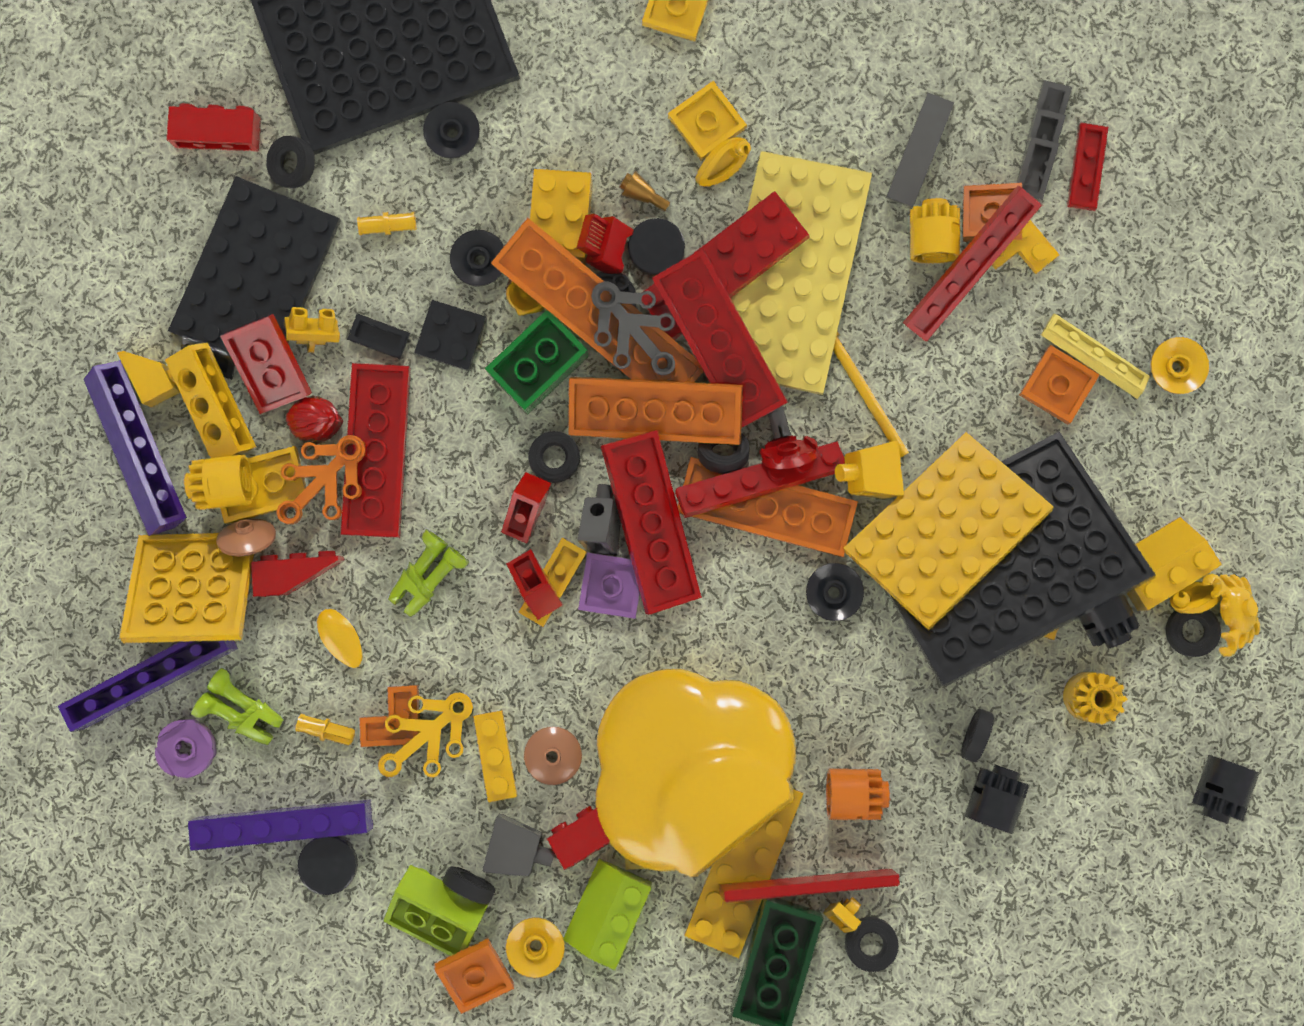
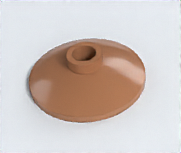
M263 519L240 520L229 524L220 531L217 536V546L223 553L231 556L256 554L265 550L274 542L276 531L270 522Z
M546 727L537 731L528 740L524 751V761L529 773L537 781L548 785H558L570 780L578 771L582 760V751L578 740L571 732L560 727ZM548 752H556L558 759L555 762H550L547 759Z

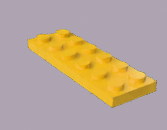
M793 789L794 799L711 866L685 931V937L734 957H740L762 899L725 902L720 896L719 884L770 880L802 799L803 792Z

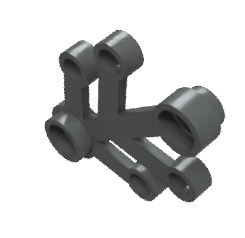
M611 282L597 284L591 294L594 306L599 309L598 331L594 334L595 343L601 347L611 343L612 336L609 332V322L612 312L619 320L617 353L613 356V364L619 369H625L630 365L631 358L628 351L631 335L652 359L651 367L655 373L660 375L671 373L675 367L674 357L668 352H660L639 326L658 327L662 331H669L675 324L673 316L668 313L659 316L627 313L620 303L639 304L642 308L648 309L655 305V295L650 291L642 293L620 292L618 287ZM603 291L610 292L611 300L609 302L601 300L600 295ZM645 294L652 297V302L648 306L644 305L641 300ZM665 316L671 321L670 326L667 328L662 327L660 324L661 319ZM601 332H605L608 335V341L604 344L600 343L597 339L598 334ZM621 354L627 358V362L623 366L618 365L616 362L617 357ZM660 358L667 360V366L664 369H660L657 366V361Z

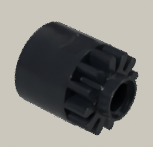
M1125 594L1079 617L1093 647L1101 646L1104 643L1108 649L1117 647L1131 640L1132 636L1130 633L1140 626Z
M1208 754L1192 803L1204 807L1201 815L1225 824H1229L1230 818L1243 821L1260 773Z
M994 764L992 771L980 767L964 816L989 827L1013 834L1030 785L1018 781L1020 773Z

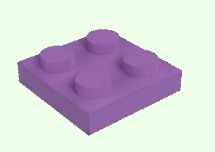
M587 553L578 610L636 619L640 591L631 559Z

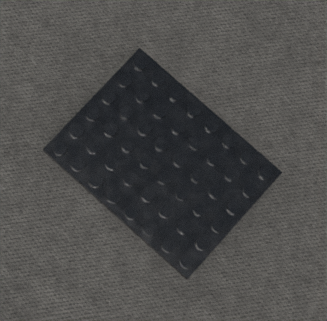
M251 0L301 139L311 146L314 155L427 114L440 104L447 102L457 103L520 79L491 0Z
M1060 432L1001 461L1053 505V511L930 630L922 625L887 592L943 688L1149 582L1156 576Z

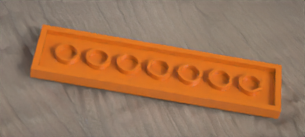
M527 218L491 264L613 364V356L617 353L619 320L612 312L609 322V332L612 336L611 343L601 347L594 341V334L598 331L599 309L594 306L591 294L594 287L604 281L532 220ZM603 291L600 298L603 302H609L611 294L608 291ZM620 303L627 313L643 314L632 304ZM648 326L639 327L660 352H668L674 357L675 367L673 371L667 375L655 373L651 367L652 359L631 335L628 351L631 358L630 365L625 369H619L631 380L694 383L703 373L698 360L658 327ZM601 332L598 334L597 339L600 343L604 344L608 341V335L605 332ZM621 354L617 357L616 362L618 365L623 366L626 364L627 358ZM665 358L658 359L657 366L660 369H664L667 366V360Z

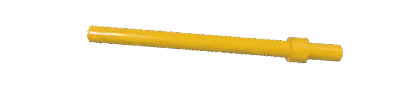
M837 331L833 352L888 441H898L900 458L909 451L839 340L838 336L840 334Z

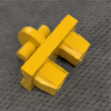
M293 307L289 317L284 318L286 340L296 341V344H306L307 353H314L315 345H325L326 342H339L340 333L333 309L319 310L318 318H308L307 309Z

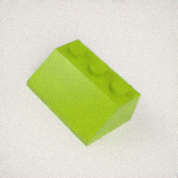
M599 858L563 937L564 941L588 959L616 970L651 891L652 882Z
M410 864L394 891L383 922L451 956L468 948L489 904H480L460 896L449 889L442 880L431 875L425 869L417 868Z

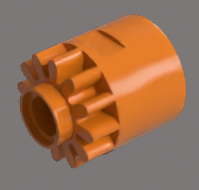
M828 768L826 777V807L829 820H881V815H883L882 808H888L890 801L888 781H883L881 770Z

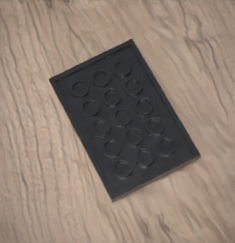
M235 176L168 331L180 337L183 335L192 336L227 350L220 337L221 335L274 314L286 338L284 318L289 317L293 307L304 308L341 219Z

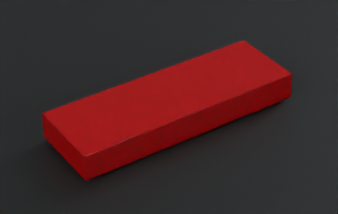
M1082 122L1078 125L1067 207L1091 211L1097 209L1109 127Z

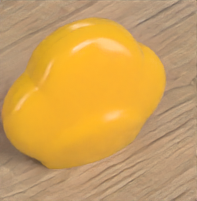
M663 669L644 674L625 684L612 698L604 712L597 735V751L601 774L596 789L595 805L601 826L610 840V845L623 857L636 865L656 871H678L690 877H697L752 835L794 799L793 785L790 780L792 779L795 767L796 745L790 721L783 708L775 699L750 684L737 680L711 681L700 674L685 669Z

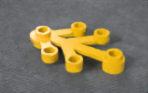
M452 693L446 700L424 699L419 695L412 696L409 699L408 708L413 713H421L424 710L442 712L434 720L401 718L398 715L388 716L385 720V727L389 732L397 733L400 730L420 732L396 753H385L380 757L378 761L380 773L386 777L396 776L401 771L402 762L428 741L427 759L423 764V771L428 777L439 775L441 771V765L438 762L441 729L450 721V741L446 744L445 750L452 758L461 756L464 750L461 743L463 720L471 715L473 709L471 699L464 693ZM414 699L422 701V707L418 710L411 707ZM456 702H462L464 706L463 710L459 713L453 711V705ZM392 718H396L400 722L399 727L396 729H391L388 726V722ZM453 743H457L460 746V750L456 754L449 752V747ZM388 760H393L396 763V767L392 771L384 768V764ZM429 763L437 764L436 772L428 773L426 770Z

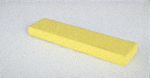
M1054 313L1041 336L1136 399L1140 397L1150 378L1148 374Z

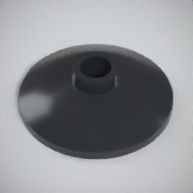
M447 102L436 106L429 112L424 121L423 135L426 144L435 154L444 158L454 159L468 154L476 146L480 135V126L476 115L467 106L456 102ZM451 129L458 131L457 136L454 138L448 136V132Z
M471 230L462 234L454 242L450 251V264L454 274L462 282L471 286H486L495 282L502 275V272L495 268L491 262L503 249L504 245L496 235L489 231ZM483 256L485 261L483 264L477 265L474 263L475 258Z
M830 563L819 567L812 573L806 585V599L810 608L816 615L829 621H841L851 617L858 611L863 602L864 587L862 580L852 568L844 564ZM831 587H836L839 590V595L836 598L829 596L828 591Z

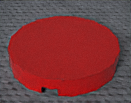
M793 435L780 437L765 444V449L761 448L760 450L763 465L774 469L800 467L812 462L819 454L816 440L809 436H803V440H797L796 436Z

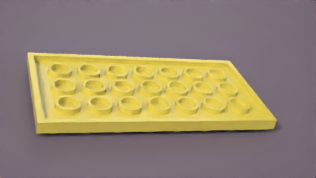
M761 151L747 212L776 191L809 233L810 238L732 296L731 299L779 386L823 395L872 173Z

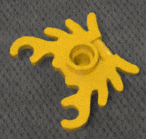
M1208 574L1203 578V586L1213 584L1211 597L1222 596L1220 614L1225 624L1230 628L1229 632L1221 633L1222 639L1227 641L1228 646L1220 647L1219 652L1222 656L1229 657L1234 655L1237 649L1243 648L1246 643H1251L1254 635H1259L1258 606L1253 598L1251 586L1246 577L1239 578L1235 574L1230 575V577L1226 574L1220 575V577L1216 574Z

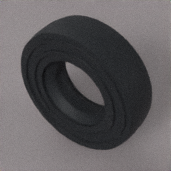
M282 136L270 146L266 158V167L270 178L279 186L291 189L299 188L305 185L311 178L315 167V157L311 146L303 139L295 136ZM293 151L297 155V165L292 173H287L284 169V159L288 152Z
M549 431L541 434L533 441L529 449L528 460L532 471L537 477L550 483H559L569 479L577 471L580 463V451L576 442L569 435L559 431ZM551 446L562 448L566 455L564 463L558 468L548 467L543 460L545 450Z
M742 433L740 445L724 444L733 447L735 452L730 456H720L713 452V447L720 444L698 443L697 453L700 463L706 469L715 473L726 474L740 470L746 465L749 458V442Z
M1210 610L1192 614H1182L1174 611L1166 623V637L1170 646L1184 656L1200 657L1210 653L1217 646L1221 637L1219 620ZM1191 619L1199 621L1203 626V636L1197 642H1190L1183 635V626Z
M978 709L975 712L963 740L962 758L971 762H978L981 758L992 731L994 714L983 709Z
M450 866L443 878V883L449 889L466 899L480 904H489L496 891L490 882L460 867Z
M880 918L859 919L861 923L856 930L846 934V953L851 962L859 969L868 972L882 971L889 967L897 956L899 947L897 935L894 929ZM868 933L878 934L882 938L883 947L876 955H867L861 950V940Z

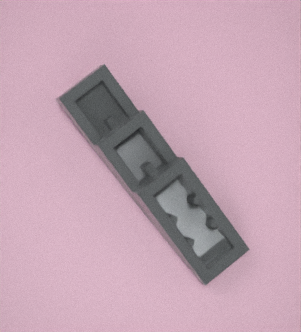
M1046 80L1042 82L1017 183H1022L1024 190L1039 200H1043L1060 144L1058 141L1072 90L1070 86Z
M929 92L927 93L886 198L913 208L954 102Z

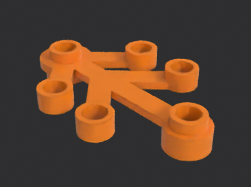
M347 435L342 437L337 444L316 445L312 442L305 443L301 447V454L305 459L316 460L319 456L336 457L328 465L296 466L292 463H287L281 468V476L288 481H296L298 478L304 477L316 478L294 501H284L278 506V519L290 525L299 522L303 515L302 509L324 486L325 506L322 510L323 516L332 521L339 519L342 509L337 501V473L345 465L346 484L342 489L343 494L346 498L352 500L359 498L362 489L357 479V463L365 455L366 448L364 442L357 436ZM350 445H355L356 452L353 455L347 454V448ZM313 446L315 453L309 457L306 454V450L308 447ZM293 467L295 474L289 478L286 475V471L288 468ZM355 485L357 492L355 495L350 496L347 490L350 486ZM334 506L337 513L335 516L330 517L327 513L328 509ZM290 508H294L296 511L293 518H288L287 511Z

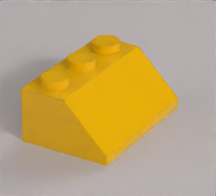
M1178 517L1135 544L1156 576L1149 582L1127 592V595L1137 611H1148L1222 564L1207 540L1181 517Z

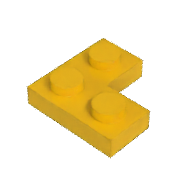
M1030 220L1022 229V240H1013L992 266L997 270L1018 253L1032 271L1037 274L1060 254Z

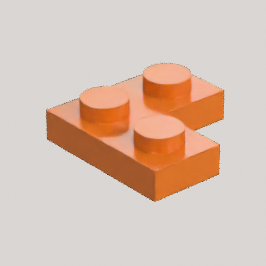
M418 685L387 687L389 716L398 715L401 718L420 719L419 713H413L408 708L409 699L412 696L419 695ZM414 699L411 703V707L415 710L419 709V699ZM388 716L360 717L361 747L405 745L420 731L400 730L397 733H391L385 727V720ZM392 718L388 722V726L391 729H396L400 725L399 720L396 718Z

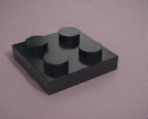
M431 300L414 354L469 372L486 323V316Z

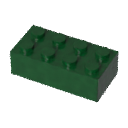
M779 898L762 899L730 1006L732 1017L759 1026H792L824 919L820 911Z

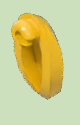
M741 137L730 138L720 143L711 151L701 165L695 177L696 183L700 186L709 187L729 179L746 161L751 151L750 143Z
M1194 582L1174 594L1170 598V604L1175 611L1182 614L1202 613L1218 604L1222 600V596L1211 597L1213 584L1203 586L1202 582Z
M325 609L320 612L317 618V628L324 646L343 664L352 668L358 667L362 661V648L355 628L341 613L334 609Z

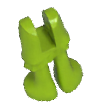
M428 529L422 534V540L426 545L425 550L415 564L409 561L408 569H403L400 579L388 598L392 604L396 605L405 596L407 591L410 592L414 597L404 610V613L409 617L414 616L424 605L431 601L430 598L434 596V589L452 569H463L469 564V561L453 547H448L441 561L431 574L424 579L423 575L448 546V543Z
M220 668L214 674L207 686V690L227 698L245 712L241 714L210 692L204 693L199 698L191 712V715L196 718H203L208 714L217 715L229 722L227 729H235V733L242 734L265 745H269L273 736L257 726V720L260 718L277 728H280L284 721L266 702L262 703L260 699L255 701L238 690L231 683L230 674L224 668Z

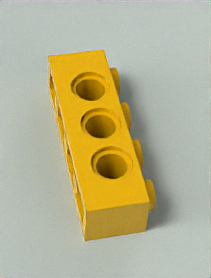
M208 342L189 345L165 359L170 374L174 378L183 402L188 408L210 458L242 455L256 448Z

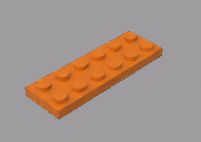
M570 377L568 435L629 438L657 430L662 441L740 445L743 385Z
M690 457L683 486L722 474L706 469L698 458ZM796 485L691 517L838 557H844V547L848 542L858 501ZM678 502L679 514L683 515V512Z

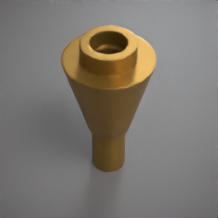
M636 171L633 175L627 173L619 188L624 190L621 196L651 203L664 212L670 204V201L655 193V190Z

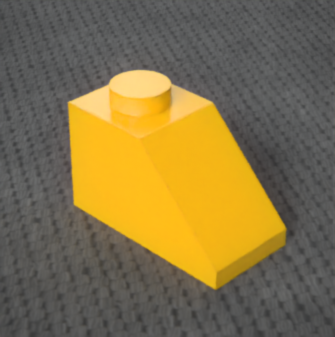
M126 351L117 353L142 404L153 407L180 393L168 366Z

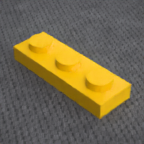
M561 538L543 569L560 599L587 554L585 550L564 538ZM526 602L523 603L518 612L542 627L545 626L552 614H547L537 620Z
M503 710L474 715L488 802L517 797Z

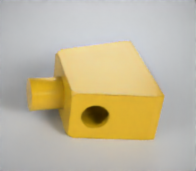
M898 441L846 453L844 457L845 464H838L835 468L837 481H847L848 492L852 495L881 499L904 495Z

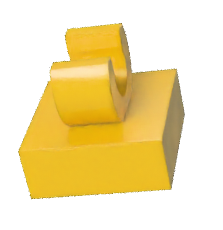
M853 897L847 898L842 904L840 902L830 904L823 914L844 933L853 932L861 923L854 916L861 904Z

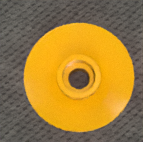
M1174 337L1161 343L1154 351L1151 358V372L1156 383L1164 390L1173 394H1187L1198 389L1205 382L1209 372V360L1205 350L1194 340L1185 337ZM1174 362L1180 364V372L1173 370L1172 365Z
M532 917L522 920L513 927L506 941V955L509 963L518 973L526 977L540 978L549 975L560 965L564 956L565 943L560 930L555 924L544 918ZM534 940L539 941L542 945L541 949L533 950L531 942Z

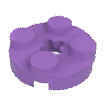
M195 719L177 720L165 726L159 733L157 748H155V757L161 769L169 775L182 778H190L201 774L211 765L213 758L216 756V742L211 730L205 724ZM183 740L185 743L192 745L189 756L187 753L180 754L179 752L182 748L181 742Z

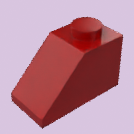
M525 472L513 491L501 533L527 544L544 507L552 483Z
M531 549L506 563L522 598L537 620L563 606L552 583Z

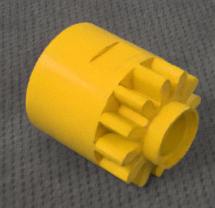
M931 198L923 200L922 207L913 206V209H910V260L916 263H948L955 261L960 255V208H958V205H950L948 200L943 198Z
M244 454L191 461V465H189L190 473H186L184 476V488L187 497L192 499V502H195L196 509L222 508L252 503L254 494L253 476L250 463Z
M1080 672L1068 680L1063 691L1065 707L1072 716L1082 721L1101 725L1109 721L1115 722L1118 713L1125 712L1122 705L1128 698L1123 696L1122 690L1124 686L1118 684L1114 676L1097 672Z

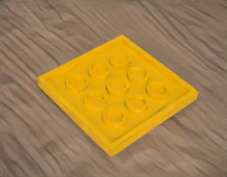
M219 533L139 535L119 638L123 643L242 640L252 571L251 562H253L254 554L231 556L223 553L217 546V536Z

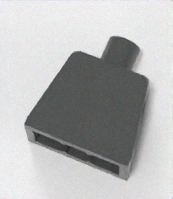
M598 484L596 497H586L584 500L577 541L589 553L618 555L621 521L616 502L613 499L612 487L608 484Z
M499 813L496 817L482 872L530 876L534 863L551 867L555 853L550 848L539 846L542 835L541 831Z

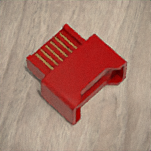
M595 213L585 215L576 248L587 254L586 263L602 273H622L624 269L622 255L627 237L633 234V228L614 216L601 218Z

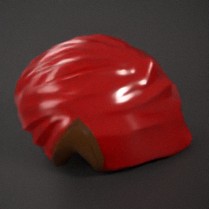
M312 395L297 400L289 408L285 421L295 438L304 440L306 443L320 444L332 438L341 428L344 420L338 414L332 402L321 396Z

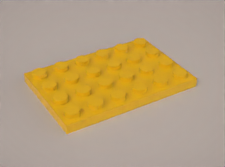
M965 432L904 490L903 496H898L855 536L844 547V552L922 625L930 630L1053 511L1054 506L971 435Z

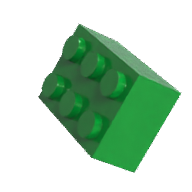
M546 310L502 351L485 370L528 415L589 357V353L581 342L553 314Z

